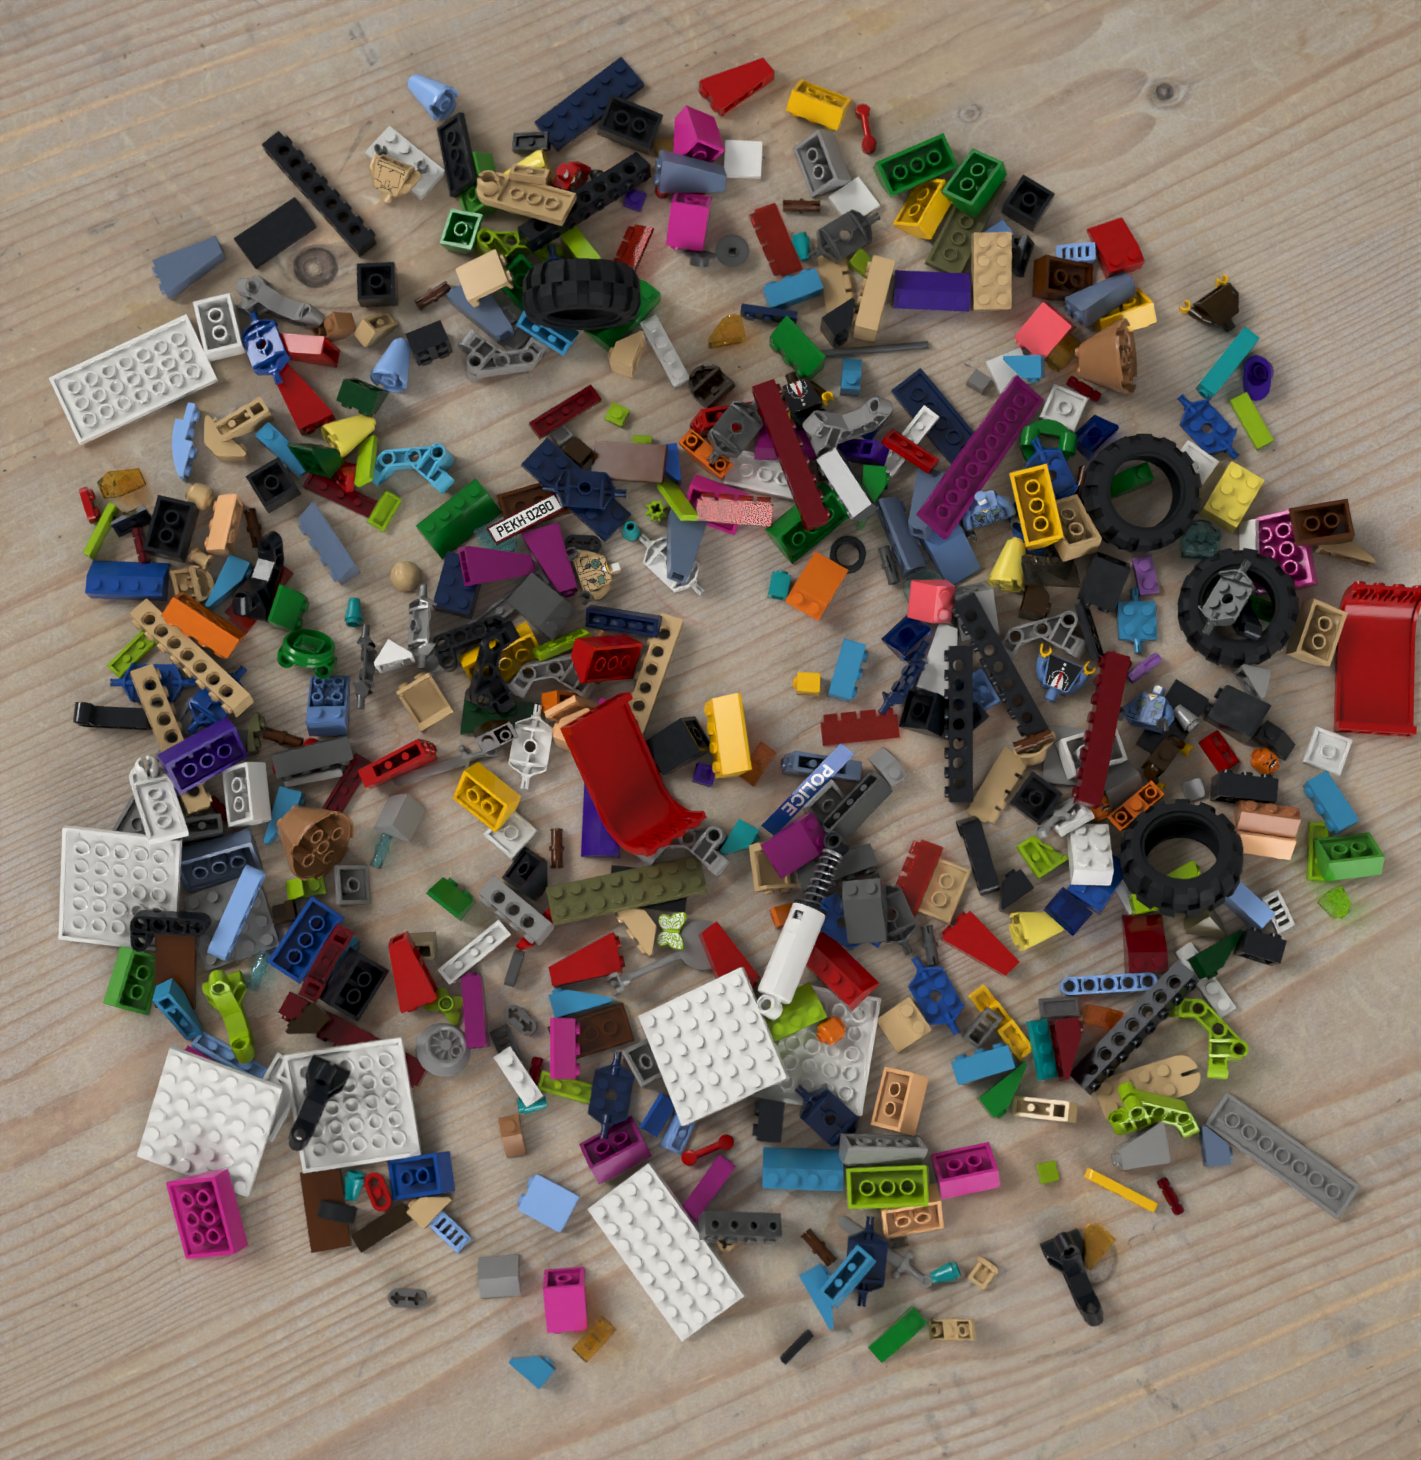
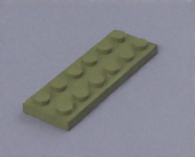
M1002 181L976 218L961 212L953 205L925 261V265L940 272H963L971 256V235L974 232H983L1007 181Z

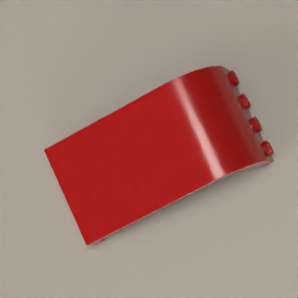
M1356 581L1345 590L1339 610L1348 614L1336 646L1334 732L1412 737L1417 734V726H1413L1415 633L1417 618L1421 608V585H1415L1411 588L1405 587L1404 584L1385 586V583H1374L1373 585H1367L1366 582Z
M630 692L618 693L560 727V730L599 817L610 836L627 852L649 857L657 853V849L670 845L672 843L671 840L684 836L688 829L701 825V821L707 817L704 811H692L682 807L670 795L628 703L633 700Z

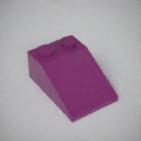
M810 812L799 816L763 843L761 848L780 879L822 853L823 849L826 848L824 845L826 833L814 813Z

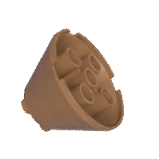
M1126 318L1119 319L1082 342L1079 347L1075 348L1076 359H1079V367H1077L1078 378H1083L1084 381L1125 395H1132L1136 389V384H1133V377H1137V354L1133 332L1128 331L1127 326H1130V323Z
M299 804L294 805L276 823L289 867L297 878L307 881L309 878H321L332 871L334 865H338L349 850L347 845L350 837L353 838L354 836L353 822L345 813L304 807Z

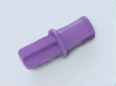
M1154 653L1143 662H1138L1139 665L1127 673L1128 680L1134 684L1145 674L1148 675L1149 671L1162 661L1161 656L1158 653Z

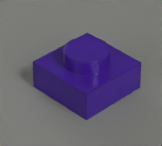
M633 189L626 194L623 207L641 212L647 193Z
M698 762L695 766L692 782L712 787L715 777L712 766Z

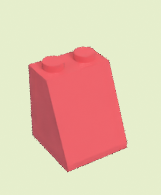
M1043 302L1014 338L1017 340L1016 344L1024 350L1026 348L1031 352L1030 355H1044L1045 362L1077 326L1050 303Z

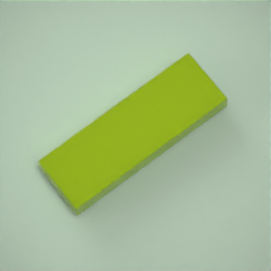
M1247 392L1229 401L1255 450L1274 441Z
M375 435L364 439L359 444L354 484L358 487L374 479L378 438Z
M664 481V484L657 483L656 487L680 521H697L698 513L674 481Z
M110 502L107 504L83 551L88 558L93 560L111 528L113 517L117 516L120 511L116 505Z
M581 627L532 649L533 656L542 662L573 648L576 638L591 637V634Z
M143 630L106 665L119 679L124 677L131 663L138 664L157 645L154 640L150 642L145 637Z
M1308 822L1306 880L1324 881L1317 867L1313 843L1314 839L1329 837V831L1323 822Z
M542 1070L537 1087L540 1091L589 1104L593 1084L576 1079L553 1080L550 1079V1072Z

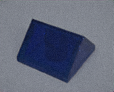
M1094 414L1074 433L1078 435L1076 449L1089 461L1116 435L1119 426Z
M906 615L881 640L902 661L930 634L931 628L920 620L908 618Z
M1064 887L1056 892L1043 909L1072 936L1093 914Z

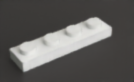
M654 315L640 322L639 325L673 388L675 389L689 382V375L658 317Z
M924 405L902 435L919 445L940 417ZM889 450L885 462L887 467L886 473H890V476L893 478L906 460L894 451Z
M498 919L438 969L439 973L449 985H452L509 938L511 934Z
M1189 942L1174 952V955L1195 973L1187 959L1196 955L1198 951ZM1205 977L1199 980L1198 990L1220 1018L1236 1009V1006L1216 977L1209 980Z

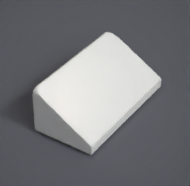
M1251 519L1239 523L1240 550H1243V548L1258 550L1259 554L1258 520Z

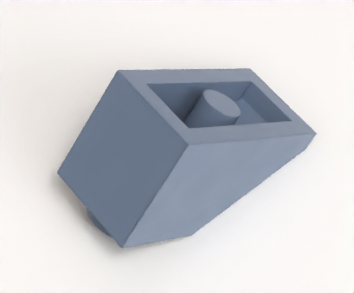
M1198 1126L1201 1131L1199 1132L1203 1166L1211 1167L1231 1164L1233 1151L1232 1148H1229V1144L1208 1127Z

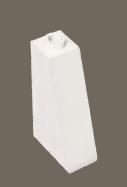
M938 624L926 658L928 664H925V670L921 672L916 691L939 693L944 696V689H948V681H944V669H948V662H944V650H948V646H957L958 629L954 628L953 624ZM956 661L953 663L954 670H956Z

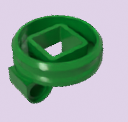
M1043 419L1034 422L1030 426L1023 427L1019 448L1026 462L1035 453L1031 440H1035L1039 436L1058 439L1057 448L1061 449L1066 462L1070 456H1075L1078 435L1070 433L1062 423L1051 419Z
M298 629L284 637L283 645L278 650L277 662L283 668H290L293 664L314 668V673L318 678L326 679L335 669L338 657L334 656L335 643L328 635L317 630ZM301 646H306V647H309V648H313V649H316L317 651H312V650H309V649H305V648H302Z

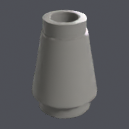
M1181 704L1173 710V714L1184 731L1187 730L1191 733L1201 724L1198 720L1199 717Z

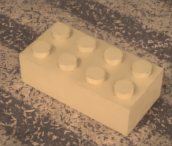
M974 232L971 235V311H1009L1012 309V232Z
M873 255L872 261H868L850 330L854 331L853 338L875 343L893 275L895 260Z

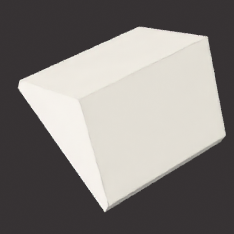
M389 639L374 661V665L379 673L417 664V660L410 651Z

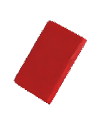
M1218 730L1198 743L1218 773L1224 769L1228 770L1240 762Z

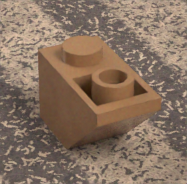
M333 312L323 319L319 327L313 328L314 336H325L330 342L347 338L356 331L352 313Z

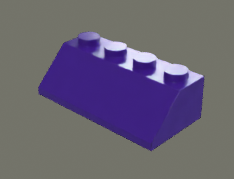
M895 270L892 308L969 312L970 274Z
M227 717L157 755L165 773L179 795L249 757L235 726Z
M584 783L581 857L620 858V846L604 827Z

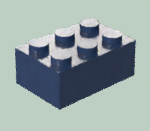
M447 551L433 600L437 605L432 606L435 611L472 620L481 584L464 586L458 553Z

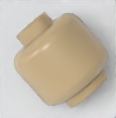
M202 483L191 484L185 494L187 502L195 503L201 511L206 510L208 507L211 508L215 502L213 489Z

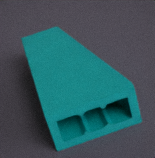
M1244 327L1197 386L1196 390L1199 395L1211 400L1251 352L1260 337L1247 327Z

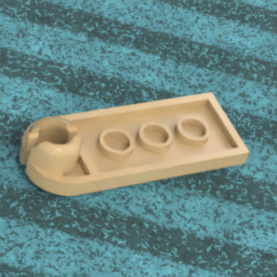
M492 170L481 172L478 175L479 178H477V195L483 204L560 226L564 224L577 199L576 193L548 185L509 180L508 174Z
M1176 1055L1106 1078L1102 1082L1100 1089L1096 1091L1105 1120L1108 1119V1115L1112 1111L1124 1107L1117 1091L1119 1085L1124 1082L1133 1083L1138 1090L1171 1098H1178L1194 1092L1200 1083V1072L1184 1077L1181 1076V1073L1198 1068L1196 1063L1187 1056Z

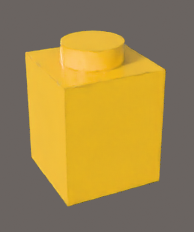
M797 672V677H793L792 689H796V694L819 695L821 673Z

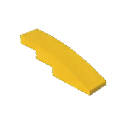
M984 984L968 995L980 1013L988 1006L1003 1017L994 1031L1005 1045L1010 1044L1012 1053L1018 1061H1021L1032 1052L1029 1040ZM988 1013L985 1015L992 1022L996 1020Z

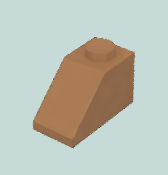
M520 1114L499 1117L501 1138L506 1157L527 1154Z

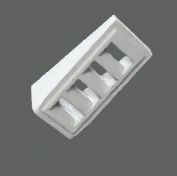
M1275 890L1260 898L1270 909L1277 905L1280 907V909L1274 911L1275 915L1270 919L1277 934L1295 925L1279 890ZM1275 898L1276 902L1269 905L1268 901ZM1283 912L1284 916L1278 919L1275 918L1277 914ZM1287 919L1288 923L1279 927L1278 923Z

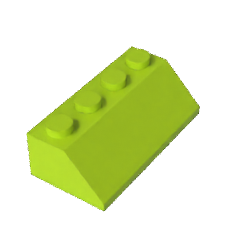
M810 982L796 988L791 1003H781L783 1010L777 1019L771 1020L764 1016L774 1042L827 1018Z
M927 1165L846 1168L848 1209L929 1207L930 1186L929 1167Z

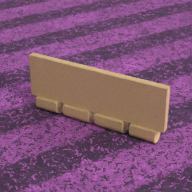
M821 255L817 257L821 283L824 288L823 296L826 314L852 297L854 298L853 292L846 293V291L853 290L850 274L843 275L850 272L847 257L840 260L837 264Z
M1004 747L965 813L970 816L975 815L984 824L989 822L994 825L1001 814L995 808L998 807L1001 810L1005 808L1007 803L1004 799L1008 795L1005 791L1010 792L1019 780V778L1015 777V774L1021 777L1026 769H1028L1021 758L1014 755V752Z

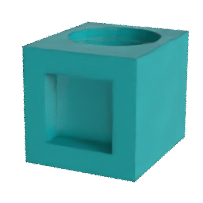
M783 570L772 572L768 598L782 601L787 599L791 575Z

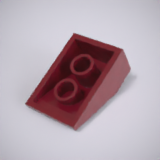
M1122 915L1125 974L1166 973L1169 969L1168 951L1162 915Z
M1078 1017L1049 1022L1059 1081L1069 1080L1081 1040V1033L1084 1032L1082 1021H1079Z

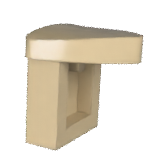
M979 1256L978 1262L967 1278L984 1290L993 1276L997 1275L999 1271L992 1263Z

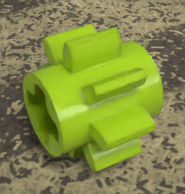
M652 499L650 505H645L646 509L649 510L645 512V516L651 517V523L654 520H658L661 523L662 517L667 518V514L663 511H666L668 506H663L662 500L655 502ZM659 508L660 512L653 514V510Z

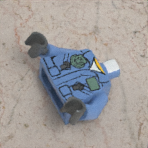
M994 490L987 492L978 491L974 496L975 500L962 517L964 530L967 531L965 536L967 540L970 537H974L975 543L977 542V536L972 531L973 528L977 529L1008 519L1009 516L1011 517L1010 526L1013 530H1015V522H1018L1021 526L1019 516L1015 515L1017 512L1010 498L998 495Z
M1155 685L1151 694L1140 692L1138 697L1120 707L1118 720L1122 721L1123 717L1126 716L1125 718L1131 726L1164 734L1165 731L1169 730L1168 727L1175 718L1172 706L1163 697L1165 689Z

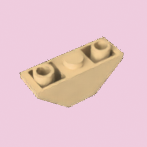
M206 415L204 422V444L220 461H248L250 459L247 455L248 449L242 443L238 445L234 441L235 438L221 442L211 427L218 420L215 417L211 419Z
M635 908L616 912L614 916L620 924L623 922L626 924L628 929L625 931L632 940L636 938L639 942L637 948L642 955L652 956L657 926L647 912Z
M974 1316L928 1320L930 1340H976Z

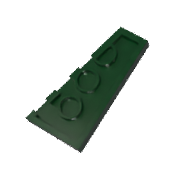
M464 697L460 734L474 733L475 727L490 720H510L513 727H515V722L530 718L533 715L534 704H538V706L542 704L514 701L516 706L500 716L493 705L481 708L468 702Z

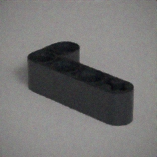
M1233 598L1226 599L1225 604L1232 602ZM1248 600L1232 626L1238 636L1256 641L1262 635L1263 628Z
M494 615L436 635L433 639V643H436L434 650L442 669L445 672L455 671L458 667V661L454 651L480 643L482 638L488 634L486 625L489 626L490 631L496 629V622L500 625L505 623L503 617ZM477 628L484 629L483 634L480 636L475 635L474 631ZM459 634L466 635L465 640L462 642H457L456 637ZM441 640L447 641V645L444 648H439L437 645ZM452 658V665L445 666V659Z
M75 702L73 722L79 726L152 730L143 708L95 706L87 702Z
M974 815L956 821L959 835L966 847L980 896L999 891L998 879L979 818Z
M141 910L130 921L131 947L137 952L145 951L152 943L154 934L201 936L210 927L211 918L208 914L200 912ZM138 919H142L145 925L141 924ZM158 919L162 920L165 925H160ZM177 920L182 921L184 926H180ZM139 937L143 938L146 943L140 942Z

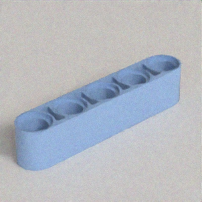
M249 865L245 866L208 947L207 953L224 961L229 959L263 884L266 872Z
M1149 972L1079 976L1061 980L1058 988L1064 996L1148 991L1158 979L1155 974ZM1145 976L1149 977L1152 981L1150 987H1146L1143 984ZM1125 978H1129L1132 981L1131 988H1126L1123 985ZM1105 979H1109L1112 982L1110 990L1106 989L1103 985ZM1086 980L1091 981L1093 984L1091 991L1084 988ZM1066 981H1069L1073 984V990L1071 992H1068L1064 989V983Z

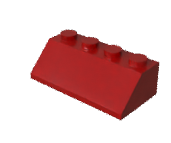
M627 634L576 638L571 658L579 682L584 684L633 679L643 643Z
M822 931L819 932L806 967L853 1011L880 983L836 940Z

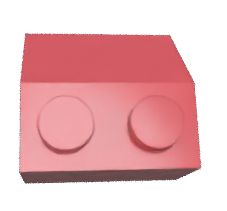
M911 580L907 617L929 623H951V608H953L955 585L948 580Z

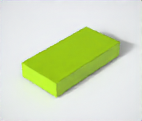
M384 490L366 523L384 532L402 499L390 491Z

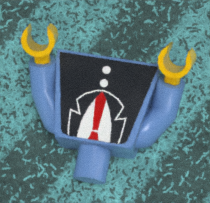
M1042 643L1040 645L1041 654H1039L1035 666L1037 679L1041 682L1040 687L1048 690L1044 699L1055 703L1058 695L1066 697L1068 693L1074 694L1084 687L1090 674L1095 672L1097 665H1095L1094 669H1089L1087 665L1090 661H1087L1084 667L1052 655L1051 645L1049 650L1044 651Z

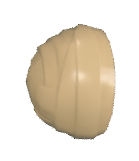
M401 561L393 566L390 579L395 588L401 591H412L420 583L421 572L414 563Z

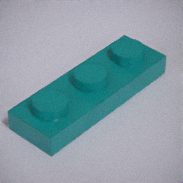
M1047 1018L1027 1021L1037 1080L1058 1077Z

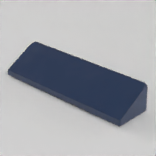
M590 605L586 608V627L655 638L659 635L662 616L596 605Z

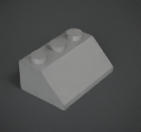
M818 129L793 148L811 198L837 191L852 181L833 131Z

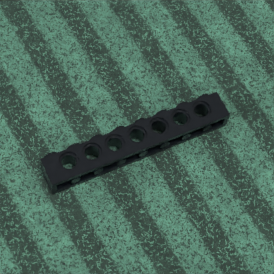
M280 131L276 132L262 144L265 153L360 258L377 244L374 238L376 234L370 227L366 228L363 225L364 221L358 214L354 215L351 212L352 208L346 200L342 202L338 191L334 187L330 188L327 185V179L322 174L318 175L316 173V167L310 160L307 162L303 158L304 154L298 147L295 149L291 145L293 143L286 134L283 136ZM284 151H289L287 155H281ZM297 164H300V165H301V166H300L299 168H297V169H294V168H293V167H294L295 165H297ZM307 178H313L310 182H305ZM319 191H325L322 195H317ZM331 204H337L335 208H328ZM343 217H348L347 221H340ZM356 230L361 231L358 235H352Z
M636 151L573 192L576 193L577 199L562 226L531 218L517 227L519 240L532 253L542 249L545 245L559 238L568 230L573 229L582 221L587 220L596 212L603 210L610 203L617 201L621 196L632 191L638 185L648 181L651 178V165Z
M970 592L954 601L951 610L956 619H961L963 624L960 627L966 636L969 634L972 639L970 645L973 646L974 652H979L982 657L979 661L984 670L988 668L991 674L988 677L992 685L998 686L1000 690L998 696L1002 703L1006 702L1010 709L1007 710L1012 720L1016 719L1019 724L1016 728L1021 737L1025 736L1027 738L1030 734L1035 735L1047 730L1049 727L975 593ZM969 610L975 612V618L972 621H967L965 617ZM979 627H982L985 631L984 636L981 638L975 636V630ZM988 644H992L994 647V651L990 655H986L984 652V648ZM997 661L1003 663V669L999 672L994 670V664ZM1011 678L1012 686L1008 689L1004 688L1003 681ZM1016 695H1020L1022 698L1019 705H1013L1012 699ZM1025 712H1030L1031 719L1028 722L1022 721V715Z
M948 646V650H944V662H948V669H944V681H948V689H944V701H948V708H944V720H948V728H944V739L948 740V747L944 748V759H948V767H944V778H948V786L944 787V797L948 798V802H973V646ZM954 661H962L963 669L961 671L954 670ZM957 679L963 682V688L959 691L953 688V683ZM956 699L963 701V707L960 710H956L953 707V702ZM957 718L963 721V727L959 730L953 726V722ZM956 738L963 740V746L960 749H956L953 746V741ZM960 757L963 759L964 763L961 768L954 767L953 761L955 758ZM956 777H961L964 781L960 788H956L953 785Z
M1177 960L1074 1067L1070 1077L1089 1095L1098 1091L1102 1082L1106 1078L1111 1077L1115 1069L1129 1058V1054L1134 1049L1139 1048L1143 1040L1156 1030L1157 1025L1162 1020L1168 1018L1171 1010L1175 1006H1179L1183 1002L1184 997L1197 987L1199 979L1195 973ZM1176 983H1181L1178 988L1173 989ZM1167 997L1165 1002L1159 1003L1161 998ZM1153 1011L1150 1017H1145L1148 1012ZM1135 1026H1139L1137 1031L1132 1032ZM1126 1040L1122 1046H1118L1120 1041ZM1112 1054L1109 1060H1104L1107 1055ZM1097 1068V1073L1091 1075L1092 1070Z

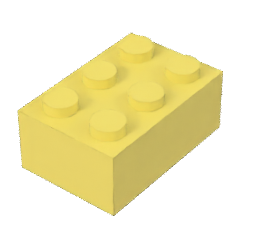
M1231 461L1199 515L1233 533L1265 480Z

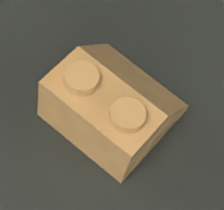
M639 331L615 343L614 348H610L608 358H610L609 364L612 372L633 378L645 346L644 332Z
M910 997L880 1016L877 1022L897 1053L932 1030Z

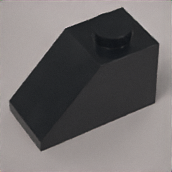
M1268 720L1261 724L1252 738L1253 741L1262 747L1270 748L1284 761L1296 745L1284 730Z
M1013 869L1004 875L1007 879L1002 882L998 907L1000 912L1034 889V886L1021 869L1018 871Z

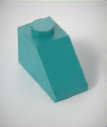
M738 819L720 853L725 856L748 850L749 845L758 843L761 837L758 835L759 830Z

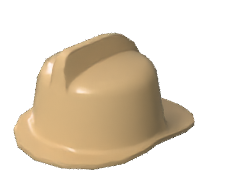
M1051 731V734L1044 736L1046 738L1053 735V741L1038 745L1036 749L1030 748L1019 754L1014 749V755L1021 758L1026 768L1042 763L1046 758L1047 748L1055 741V733Z

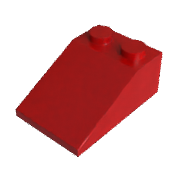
M1122 217L1087 229L1090 241L1095 242V254L1105 279L1121 272L1130 273L1142 268L1145 260L1141 249Z

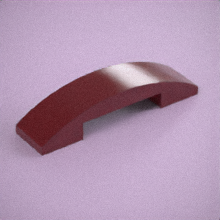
M338 923L335 925L308 971L298 993L299 995L315 1003L318 1001L326 986L325 983L355 932Z

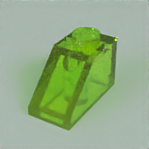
M1341 885L1330 889L1317 901L1332 919L1339 917L1342 919L1350 912L1348 908L1352 905Z

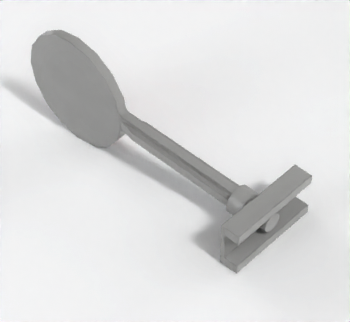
M697 920L685 926L680 933L684 942L683 950H678L674 954L631 973L618 975L617 972L608 975L606 981L612 979V987L616 988L612 992L613 996L624 991V986L630 984V981L680 959L695 970L705 971L712 969L699 934L714 922Z

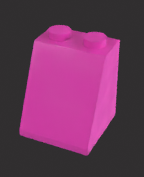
M686 105L675 117L673 153L713 163L724 152L725 148L715 118Z
M692 193L674 194L670 207L666 246L677 250L685 248L691 252L703 251L712 204L711 196Z
M585 1267L544 1270L543 1296L547 1333L559 1334L566 1331L581 1332L588 1330Z

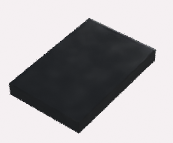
M1082 603L1075 604L1090 658L1098 663L1100 656H1103L1104 652L1090 607Z

